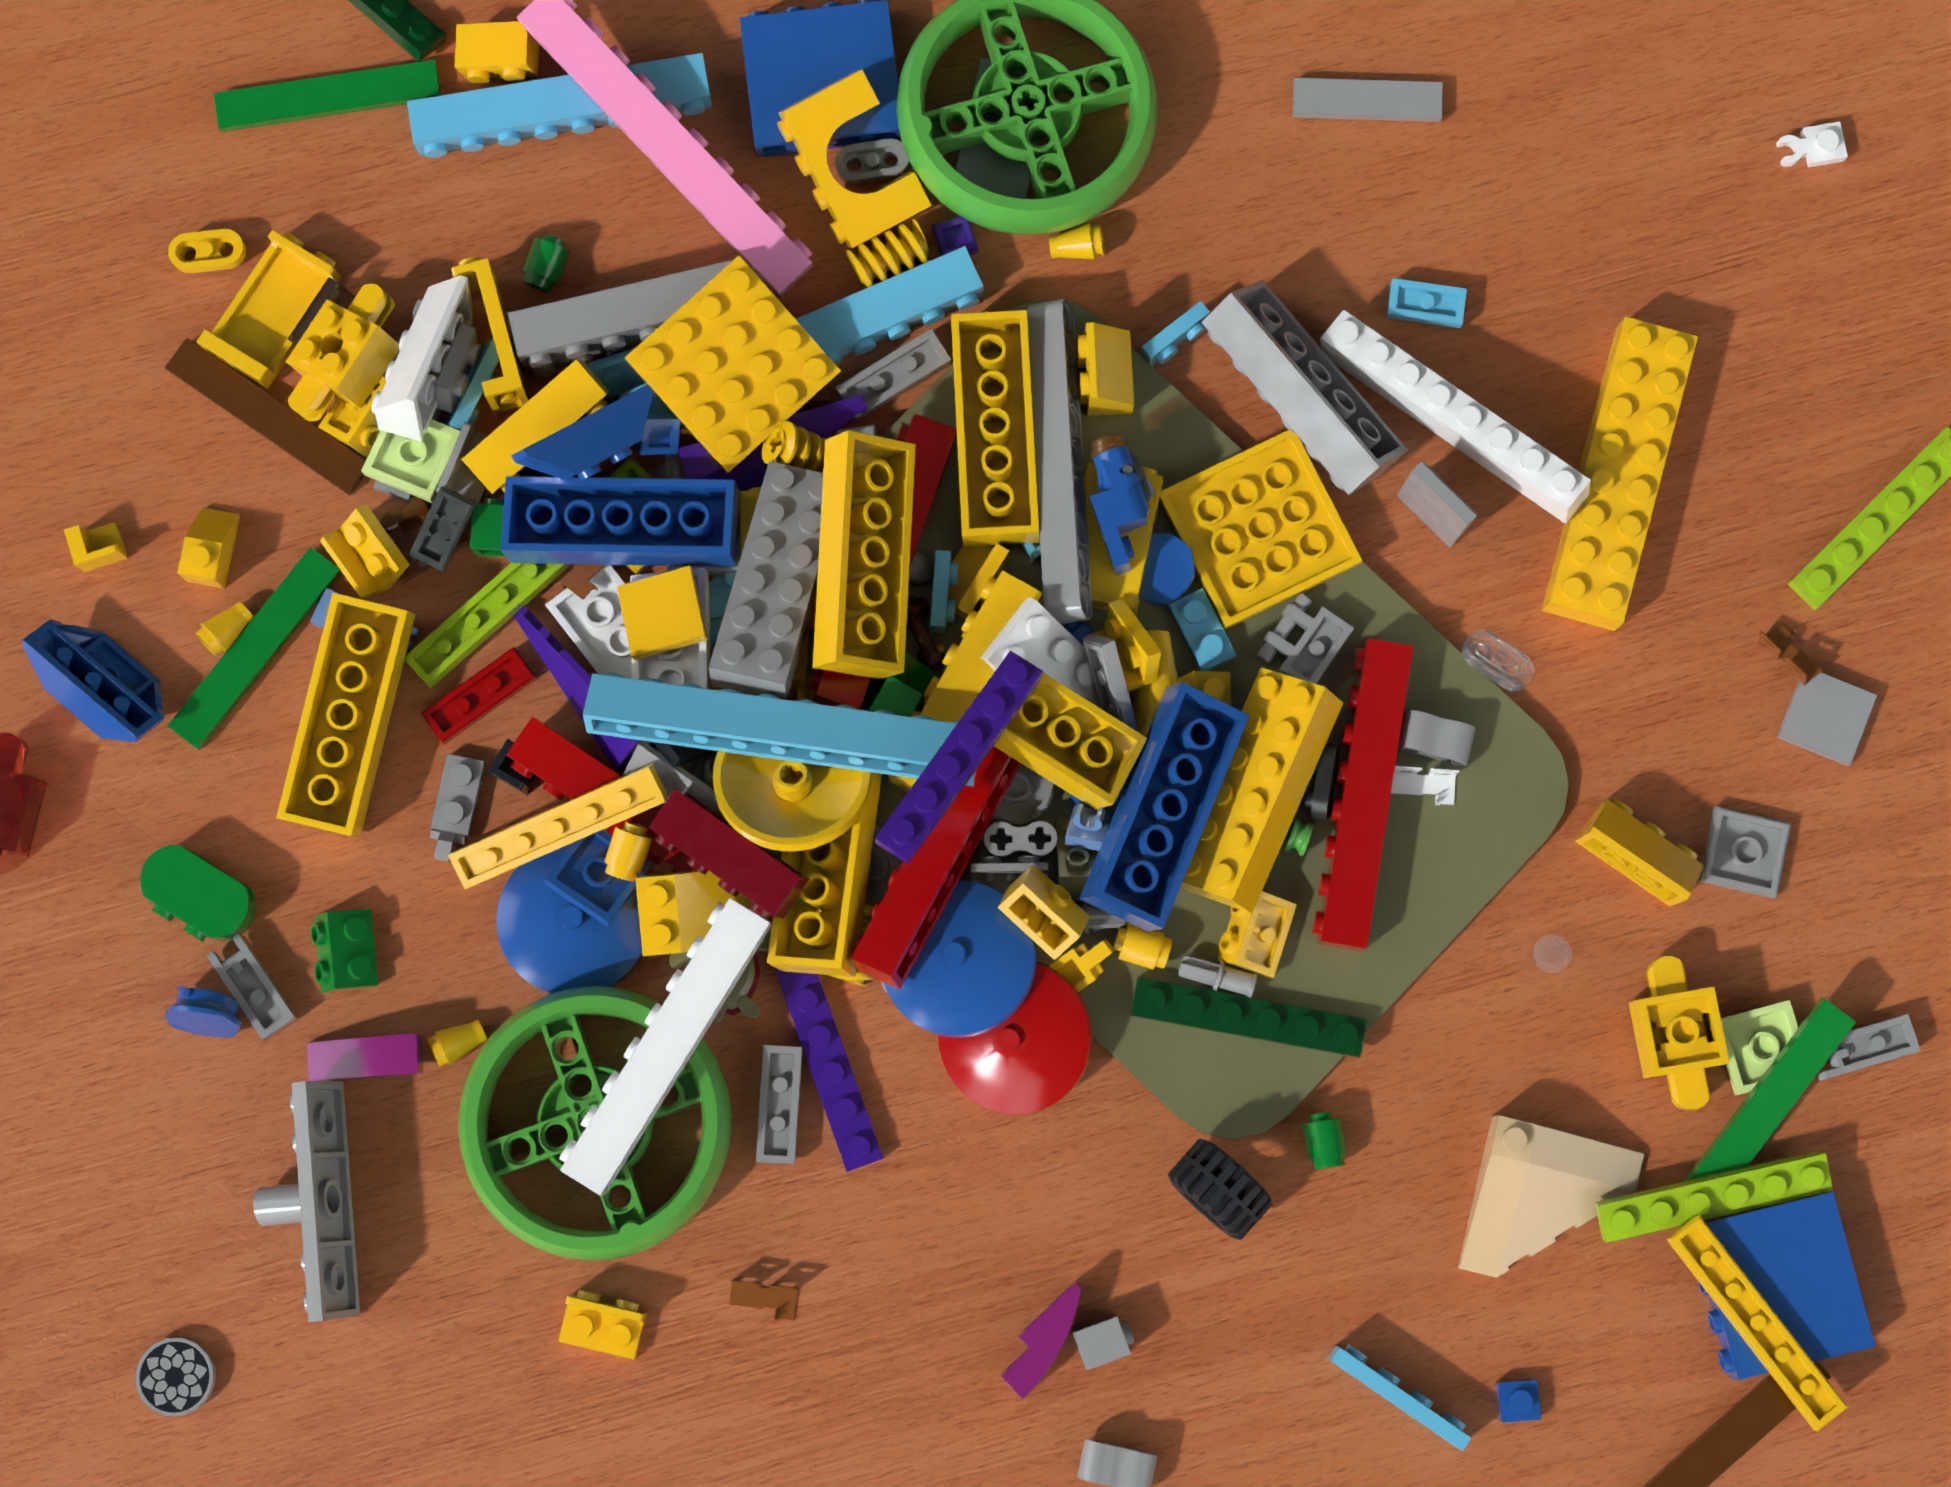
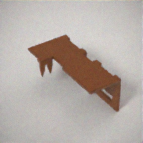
M574 564V568L559 582L564 590L568 588L584 600L592 590H598L589 580L604 565Z
M1782 622L1768 635L1760 631L1759 643L1762 646L1765 645L1777 660L1781 658L1786 663V669L1789 672L1792 671L1804 686L1823 671L1801 649H1797L1789 641L1797 635L1796 629L1792 632Z
M731 1280L732 1289L729 1305L760 1309L762 1307L776 1308L774 1320H794L798 1288L772 1284L768 1285L771 1288L759 1287L761 1284L756 1282Z

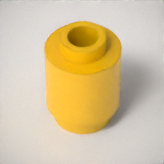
M625 821L624 827L615 826L604 861L607 863L605 873L623 880L635 881L637 873H642L653 837L646 834L647 827Z
M1128 923L1126 929L1119 927L1113 948L1119 951L1118 959L1152 970L1155 966L1164 969L1173 939L1164 937V932L1157 930L1146 931Z

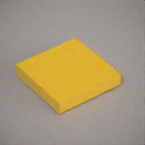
M690 565L617 586L630 653L635 661L708 640L694 571Z

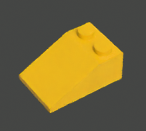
M697 870L648 874L635 878L643 956L688 952L698 936L705 938L712 927L708 923V919L717 904L721 902L725 905L729 898L757 914L749 908L751 900L741 893L734 897L718 886L720 878L710 871L706 875Z

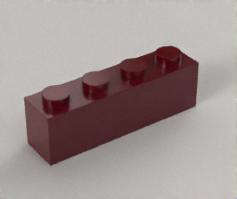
M674 789L649 826L651 830L658 834L655 840L660 845L673 853L677 849L689 856L686 862L691 867L704 875L708 871L712 872L720 878L718 886L734 897H737L739 893L752 901L749 908L767 920L771 915L777 918H784L810 880L766 848L744 838L724 818L686 791Z

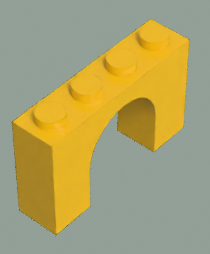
M862 69L856 70L779 111L778 114L782 120L777 122L787 143L793 141L799 152L795 156V160L802 174L805 177L811 175L817 187L812 190L816 202L822 211L828 208L834 220L829 225L839 244L845 242L847 247L850 248L856 247L932 206L915 172H907L867 193L851 192L842 187L833 178L827 164V147L831 136L846 121L880 104Z

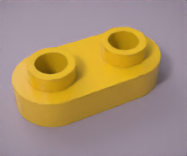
M230 229L180 234L171 241L168 248V256L174 266L184 273L227 270L235 268L243 262L246 256V246L242 238ZM225 247H233L231 255L222 256V251ZM188 251H196L194 259L185 260V254Z

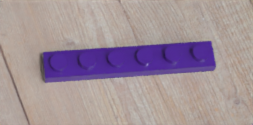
M1009 651L875 837L877 845L909 865L1043 678V670L1014 652Z
M775 968L846 1171L849 1172L884 1159L818 974L783 972Z

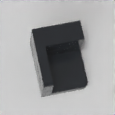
M507 739L488 772L527 796L538 776L533 774L528 779L510 767L514 760L506 754L514 742Z

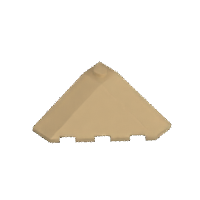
M1500 1115L1492 1116L1458 1268L1495 1278L1509 1271L1508 1266L1527 1254L1529 1257L1535 1255L1556 1242L1554 1237L1572 1226L1578 1228L1596 1217L1595 1202L1635 1193L1644 1154Z

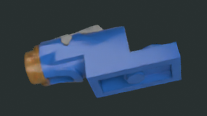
M1111 434L1099 438L1091 444L1093 449L1091 457L1097 470L1099 491L1103 490V492L1091 495L1090 500L1117 576L1131 571L1129 559L1135 557L1128 535L1124 537L1120 535L1147 525L1150 509L1149 501L1155 495V489L1134 452L1129 449L1127 442L1122 441L1120 434Z

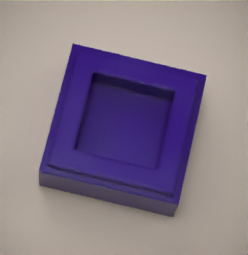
M960 216L932 225V232L940 256L964 246L969 255L979 253L970 221Z

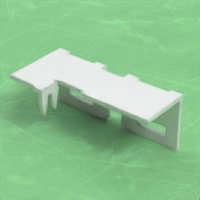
M1395 766L1391 793L1420 796L1422 794L1435 795V805H1454L1455 779L1460 770L1430 768L1429 775H1417L1423 768Z

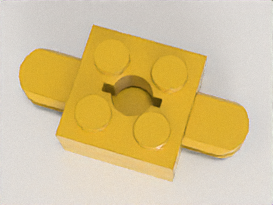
M377 284L363 285L348 309L327 299L285 361L303 376L289 396L288 403L305 420H320L335 396L361 409L387 370L390 361L399 352V343L381 328L394 309L395 303L393 298Z
M1663 956L1653 960L1646 969L1651 997L1628 1002L1643 1079L1667 1075L1673 1104L1682 1110H1696L1703 1107L1710 1098L1705 1068L1730 1064L1715 987L1689 991L1682 961L1674 956Z

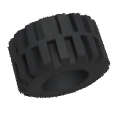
M1199 1138L1168 1173L1172 1185L1187 1201L1225 1234L1238 1240H1242L1273 1205L1267 1191L1241 1165L1218 1146Z

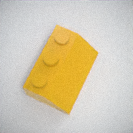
M1608 799L1602 802L1575 842L1671 907L1686 901L1691 895L1704 865L1696 860L1698 855L1682 844L1675 846L1664 838L1665 832L1658 826L1650 822L1643 824L1632 816L1633 810L1618 800L1611 802Z

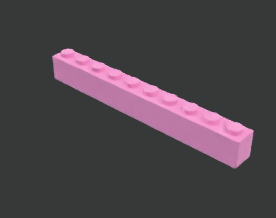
M534 0L517 16L520 24L779 297L784 295L813 267L812 262L808 259L813 254L798 237L793 242L783 232L787 227L785 223L772 210L766 214L756 204L760 197L747 183L740 187L731 177L735 172L733 168L720 155L714 159L704 149L708 142L695 128L688 132L678 120L683 117L668 100L662 104L652 94L656 88L643 73L640 72L635 76L626 67L630 60L615 44L610 49L600 39L604 33L589 17L583 21L573 11L577 7L573 0Z

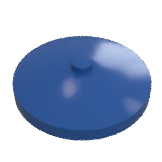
M571 844L518 866L505 884L497 908L498 938L510 965L527 982L551 994L583 986L613 987L631 973L643 956L636 890L611 924L606 927L544 885L545 878Z
M958 881L902 988L898 989L884 983L895 1006L915 1025L940 1036L970 1037L998 1027L1008 1020L1023 1004L1035 977L1037 963L1036 945L1026 933L997 908L1004 896L1000 892L979 883Z

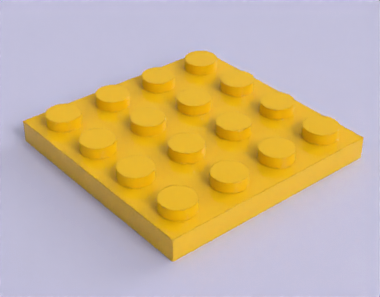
M739 255L624 358L640 377L650 385L657 396L726 473H729L769 437L778 423L789 419L841 372Z
M1290 430L1170 486L1160 493L1159 500L1178 538L1193 551L1195 571L1225 630L1363 562L1299 436Z

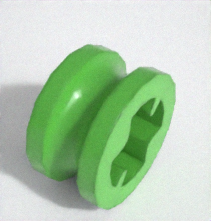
M1295 817L1284 850L1289 852L1291 849H1295L1298 851V855L1303 856L1314 824L1309 822L1307 825H1303L1300 819Z

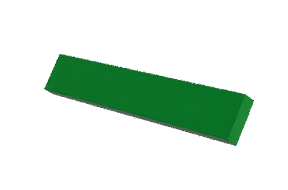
M435 60L216 92L214 93L218 129L220 132H228L407 105V101L441 96L437 63Z
M310 546L167 726L196 749L200 750L319 602L325 589H329L342 573L340 568Z
M1821 997L1684 1181L1748 1167L1856 1021Z

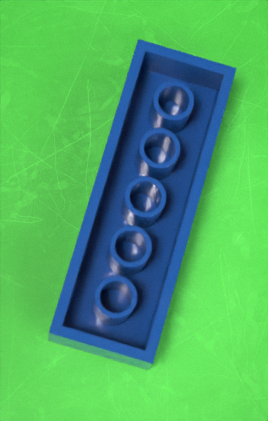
M506 476L500 550L510 563L737 567L741 493L735 480L586 478L581 481L579 477L563 480L557 477Z
M1183 682L1165 689L1146 735L1147 740L1132 769L1079 898L1080 900L1146 931L1164 928L1250 715Z

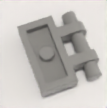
M1299 593L1292 604L1288 603L1281 612L1283 618L1273 632L1268 631L1262 642L1264 645L1258 652L1257 657L1269 664L1275 654L1279 653L1286 658L1278 670L1279 672L1316 684L1354 627L1323 606L1316 617L1312 618L1305 613L1312 601L1307 596ZM1297 625L1306 631L1298 643L1293 646L1286 639Z

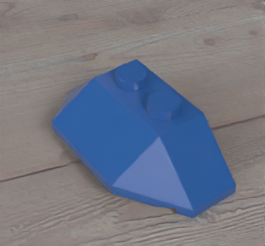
M647 384L511 455V457L517 464L554 477L567 480L578 475L582 481L601 471L598 465L601 461L609 458L612 464L633 454L630 446L642 440L654 390Z
M50 619L22 640V646L44 689L100 738L137 742L163 721L164 712L162 709L160 680L104 632L77 625H64L60 621Z

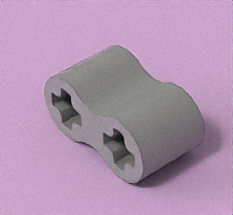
M1405 710L1398 750L1432 758L1447 764L1467 766L1476 727L1421 711Z
M1043 821L1033 822L1021 828L1014 827L1006 822H996L987 828L983 844L989 856L1001 857V860L1008 859L1016 854L1039 856L1040 859H1044L1055 850L1057 834L1052 825ZM1036 831H1042L1044 838H1050V842H1046L1042 850L1036 849V844L1029 842V839L1035 837ZM997 832H1004L1005 838L1012 840V843H1006L1005 850H997V844L990 843V839L996 838Z
M1085 1438L1077 1478L1112 1487H1151L1158 1455L1139 1449Z

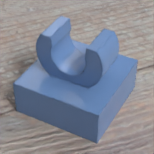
M1084 804L1074 805L1065 836V844L1099 851L1111 823L1112 813L1106 812L1103 808L1095 810L1084 807Z

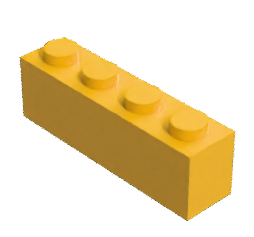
M579 357L461 460L491 494L498 488H501L505 493L506 476L521 477L517 472L524 467L515 463L511 455L571 425L585 413L588 416L605 407L607 403L603 397L609 393V390Z

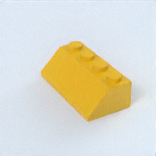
M1043 672V678L997 740L994 747L1097 810L1098 808L1114 804L1147 738Z

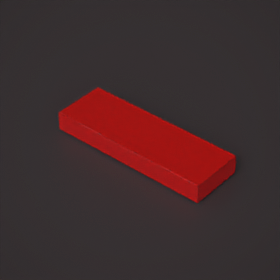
M512 647L421 712V715L441 743L445 745L537 680V677L516 648Z

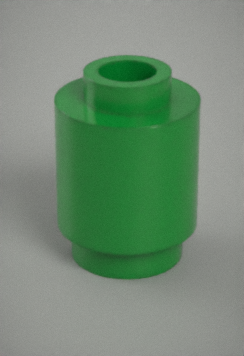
M544 234L543 239L534 238L522 269V273L525 274L522 282L539 291L550 293L552 287L557 286L570 253L564 248L565 242L548 234Z
M1332 1111L1309 1115L1310 1123L1302 1124L1308 1159L1309 1161L1313 1160L1314 1170L1345 1165L1344 1155H1347L1341 1118L1333 1119Z

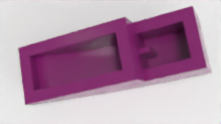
M417 1033L307 1043L308 1081H334L423 1074L422 1035Z
M1075 1281L1018 1335L1028 1348L1001 1373V1377L1022 1399L1028 1395L1045 1375L1056 1359L1069 1333L1081 1292V1287Z

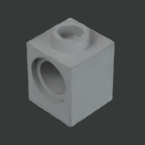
M1116 1315L1072 1331L1086 1370L1130 1355L1131 1352L1128 1345L1135 1343L1127 1320L1120 1323Z

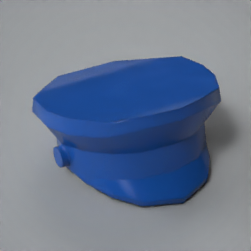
M1155 533L1151 536L1139 600L1161 605L1180 599V596L1187 591L1195 578L1196 571L1192 549L1172 533Z
M184 986L177 987L176 1003L166 1010L165 1014L168 1023L173 1028L196 1035L234 1038L242 1023L237 1017L239 1003L225 994L212 990Z

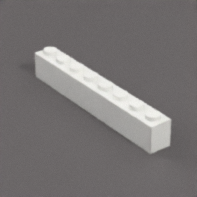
M1345 310L1339 314L1320 338L1321 349L1333 363L1566 524L1588 497L1591 484L1589 478Z
M731 898L728 899L725 905L719 902L711 913L708 923L712 927L705 938L698 936L687 953V956L691 958L684 972L678 969L666 986V990L670 992L669 996L662 1006L658 1003L655 1004L644 1022L649 1026L641 1040L635 1037L623 1056L628 1060L620 1074L616 1071L611 1074L602 1089L607 1094L599 1108L593 1105L589 1109L581 1123L586 1128L578 1142L571 1139L560 1156V1160L564 1162L560 1171L600 1196L607 1193L772 927L770 922Z

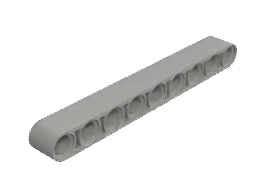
M1061 298L1030 305L1027 310L1043 602L1044 608L1060 624L1090 620L1092 616V594L1075 317L1068 298Z

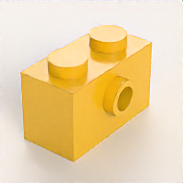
M519 21L457 24L455 68L471 83L485 84L490 82V79L500 78L510 82H522L525 80V77H538L539 43Z
M1034 864L1007 888L997 907L1054 960L1081 937L1090 917L1071 899L1069 892L1063 886L1053 883Z

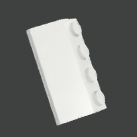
M461 275L429 286L423 300H417L413 310V323L409 330H404L402 333L398 357L396 361H390L386 370V384L382 392L377 391L372 402V413L376 416L379 430L422 442L438 405L435 383L461 324L472 327L475 320L468 277Z

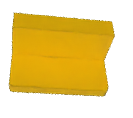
M997 543L994 547H961L953 560L954 563H958L957 586L949 585L948 600H955V613L966 620L972 610L976 611L982 599L980 595L990 577L995 579L998 577L1009 559V550Z

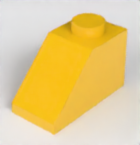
M201 508L185 535L177 574L190 583L225 589L240 515Z

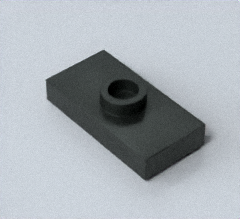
M441 486L409 555L444 572L477 502L445 486Z

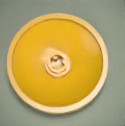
M718 751L713 767V786L716 801L728 824L750 842L778 851L813 849L841 836L861 815L868 800L871 785V774L867 771Z

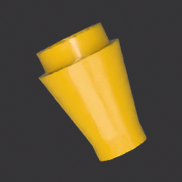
M1091 223L1059 235L1049 236L1052 259L1096 260V256L1105 255L1101 225L1092 226Z
M238 601L234 606L200 623L202 628L195 634L213 655L216 656L221 651L226 653L254 616Z
M478 1019L471 1023L434 1031L435 1035L426 1039L439 1067L447 1063L451 1066L479 1044L487 1041L485 1032Z

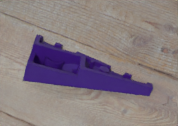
M859 395L794 414L786 421L795 424L796 427L800 426L808 432H813L819 435L820 438H827L830 435L836 434L837 430L842 429L843 425L859 413L867 411L868 407L865 397ZM700 442L678 448L687 479L735 480L739 491H749L752 488L761 487L768 466L762 459L763 442L729 473H726Z
M524 605L516 614L515 619L584 722L583 711L592 677ZM592 734L615 771L620 775L625 771L637 745L642 741Z

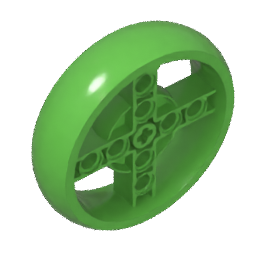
M955 0L929 21L913 43L899 78L896 112L902 144L909 162L926 188L942 204L964 219L988 229L1010 234L1038 235L1059 232L1081 225L1097 217L1123 196L1138 177L1151 152L1158 120V102L1152 69L1141 45L1126 24L1098 0ZM1019 18L1045 20L1070 28L1094 43L1110 61L1070 72L1058 60L1042 53L1030 52ZM980 27L992 65L977 82L972 99L925 112L927 83L939 58L956 40ZM1008 35L1013 39V42L1003 44L996 37ZM1016 68L1023 71L1025 75L1021 78H1014L1007 71ZM1102 83L1106 86L1107 90L1104 92L1094 91L1091 89L1090 84ZM1060 92L1067 93L1072 100L1061 102L1054 95ZM1024 102H1027V105H1028L1029 107H1034V108H1033V110L1028 111L1027 107H1026V106H1021V104L1024 103ZM1128 102V129L1118 155L1096 179L1076 190L1063 149L1076 135L1082 121V115ZM993 112L999 115L1001 119L997 122H989L983 118V115ZM957 122L961 123L965 129L961 132H952L947 128V125ZM1040 136L1048 144L1038 147L1030 142V138ZM986 143L998 155L1012 161L1025 163L1037 199L1007 197L981 188L958 173L944 159L942 154ZM1051 170L1058 174L1059 179L1048 181L1042 177L1041 173Z
M583 986L549 994L533 1001L508 1018L490 1036L470 1068L464 1084L458 1116L459 1143L466 1172L475 1192L491 1215L506 1230L536 1249L568 1259L585 1261L617 1259L640 1253L658 1245L685 1226L705 1204L720 1178L730 1146L732 1129L731 1104L724 1074L716 1056L704 1038H702L686 1064L687 1069L682 1070L674 1083V1086L679 1091L677 1102L672 1106L661 1104L607 1193L600 1196L611 1229L579 1230L548 1221L526 1207L512 1193L502 1178L546 1160H550L560 1170L564 1164L560 1160L562 1152L571 1139L578 1142L586 1129L581 1125L585 1115L593 1105L599 1108L607 1094L602 1091L605 1083L614 1071L619 1074L622 1071L613 1066L595 1064L579 1017L595 1015L618 1017L635 1022L648 1029L649 1026L644 1023L648 1014L656 1003L661 1006L664 1004L655 998L636 991L609 986ZM542 1031L558 1078L550 1085L541 1100L537 1114V1124L490 1141V1106L498 1080L514 1054L528 1040ZM574 1038L579 1045L578 1054L573 1059L565 1060L560 1054V1045L564 1040ZM580 1075H587L592 1082L591 1091L585 1096L578 1097L573 1091V1081ZM701 1104V1139L693 1166L677 1192L660 1208L648 1215L632 1167L641 1159L648 1148L653 1132V1121ZM556 1125H562L568 1133L567 1141L561 1147H554L549 1141V1132ZM519 1139L527 1140L531 1147L530 1155L523 1161H518L512 1154V1146ZM619 1185L626 1186L631 1192V1200L624 1208L615 1206L611 1199L612 1191Z

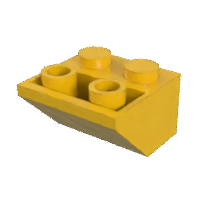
M1094 322L1086 323L1085 334L1078 335L1077 345L1078 368H1085V372H1080V405L1087 404V416L1132 414L1134 392L1130 331Z

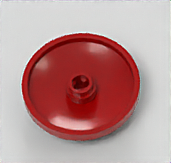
M1038 961L1036 963L1035 977L1028 996L1019 1009L1004 1023L988 1032L970 1037L960 1038L938 1035L939 1050L943 1064L959 1090L984 1108L1013 1115L1037 1112L1064 1098L1083 1076L1091 1056L1093 1042L1090 1015L1078 990L1060 972Z

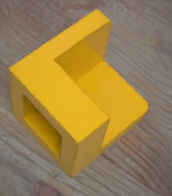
M115 523L88 531L79 525L64 529L74 565L83 572L128 559L119 527Z

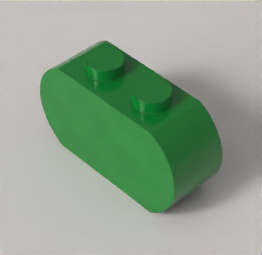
M180 845L162 847L153 852L142 867L140 886L144 897L155 904L151 910L172 922L174 917L182 920L187 924L184 931L202 942L205 941L206 937L217 941L232 940V937L240 933L242 935L246 932L254 921L257 902L252 888Z

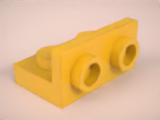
M381 377L361 409L337 397L318 427L328 435L351 446L359 454L367 458L380 432L376 416L372 413V402L377 391L382 392L386 384L385 377Z
M367 504L355 508L338 530L324 534L320 539L322 545L362 599L389 590L410 565Z
M1123 598L1109 603L1107 620L1104 623L1105 629L1087 636L1097 634L1115 640L1128 692L1156 682L1161 650Z
M1262 891L1252 914L1231 907L1232 915L1227 930L1219 942L1220 952L1218 961H1224L1225 964L1236 965L1262 976L1274 978L1297 904Z
M578 1290L577 1296H567L565 1302L567 1307L558 1342L632 1360L636 1359L647 1315L646 1312L638 1311L639 1303L616 1299L615 1305L600 1302L601 1294L585 1290Z

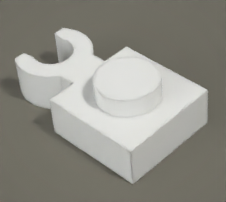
M1840 122L1805 127L1800 132L1801 139L1794 135H1785L1776 143L1777 147L1788 146L1793 150V155L1785 156L1780 161L1781 166L1784 167L1792 166L1800 158L1805 157L1808 168L1843 162L1848 157Z

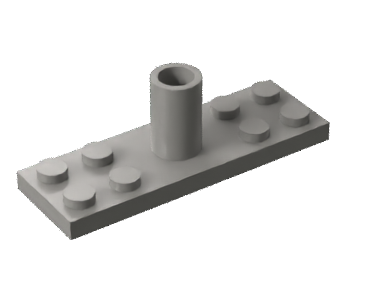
M339 1081L291 1083L290 1108L294 1114L295 1127L292 1144L297 1155L298 1183L260 1187L254 1196V1214L261 1226L301 1223L303 1239L301 1266L305 1272L306 1292L304 1295V1307L308 1312V1322L360 1316L344 1084Z

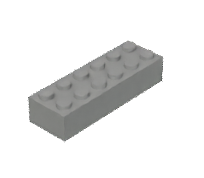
M731 260L510 312L508 317L518 358L527 375L534 374L535 377L540 378L555 374L557 372L556 369L569 366L579 357L589 366V363L593 362V360L608 357L612 352L638 346L730 264Z
M1263 280L1231 292L1201 322L1207 328L1211 340L1224 348L1232 358L1234 367L1243 375H1247L1257 387L1258 395L1276 409L1281 415V420L1285 427L1299 436L1306 445L1308 454L1316 461L1322 463L1330 473L1332 482L1339 489L1345 490L1348 495L1378 479L1408 451Z
M769 461L709 664L711 686L733 689L755 696L770 694L779 699L788 700L816 601L823 473Z

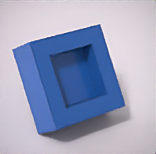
M648 413L642 440L637 445L640 455L678 454L680 420L674 413Z
M1536 1379L1496 1382L1500 1422L1541 1420L1538 1382Z

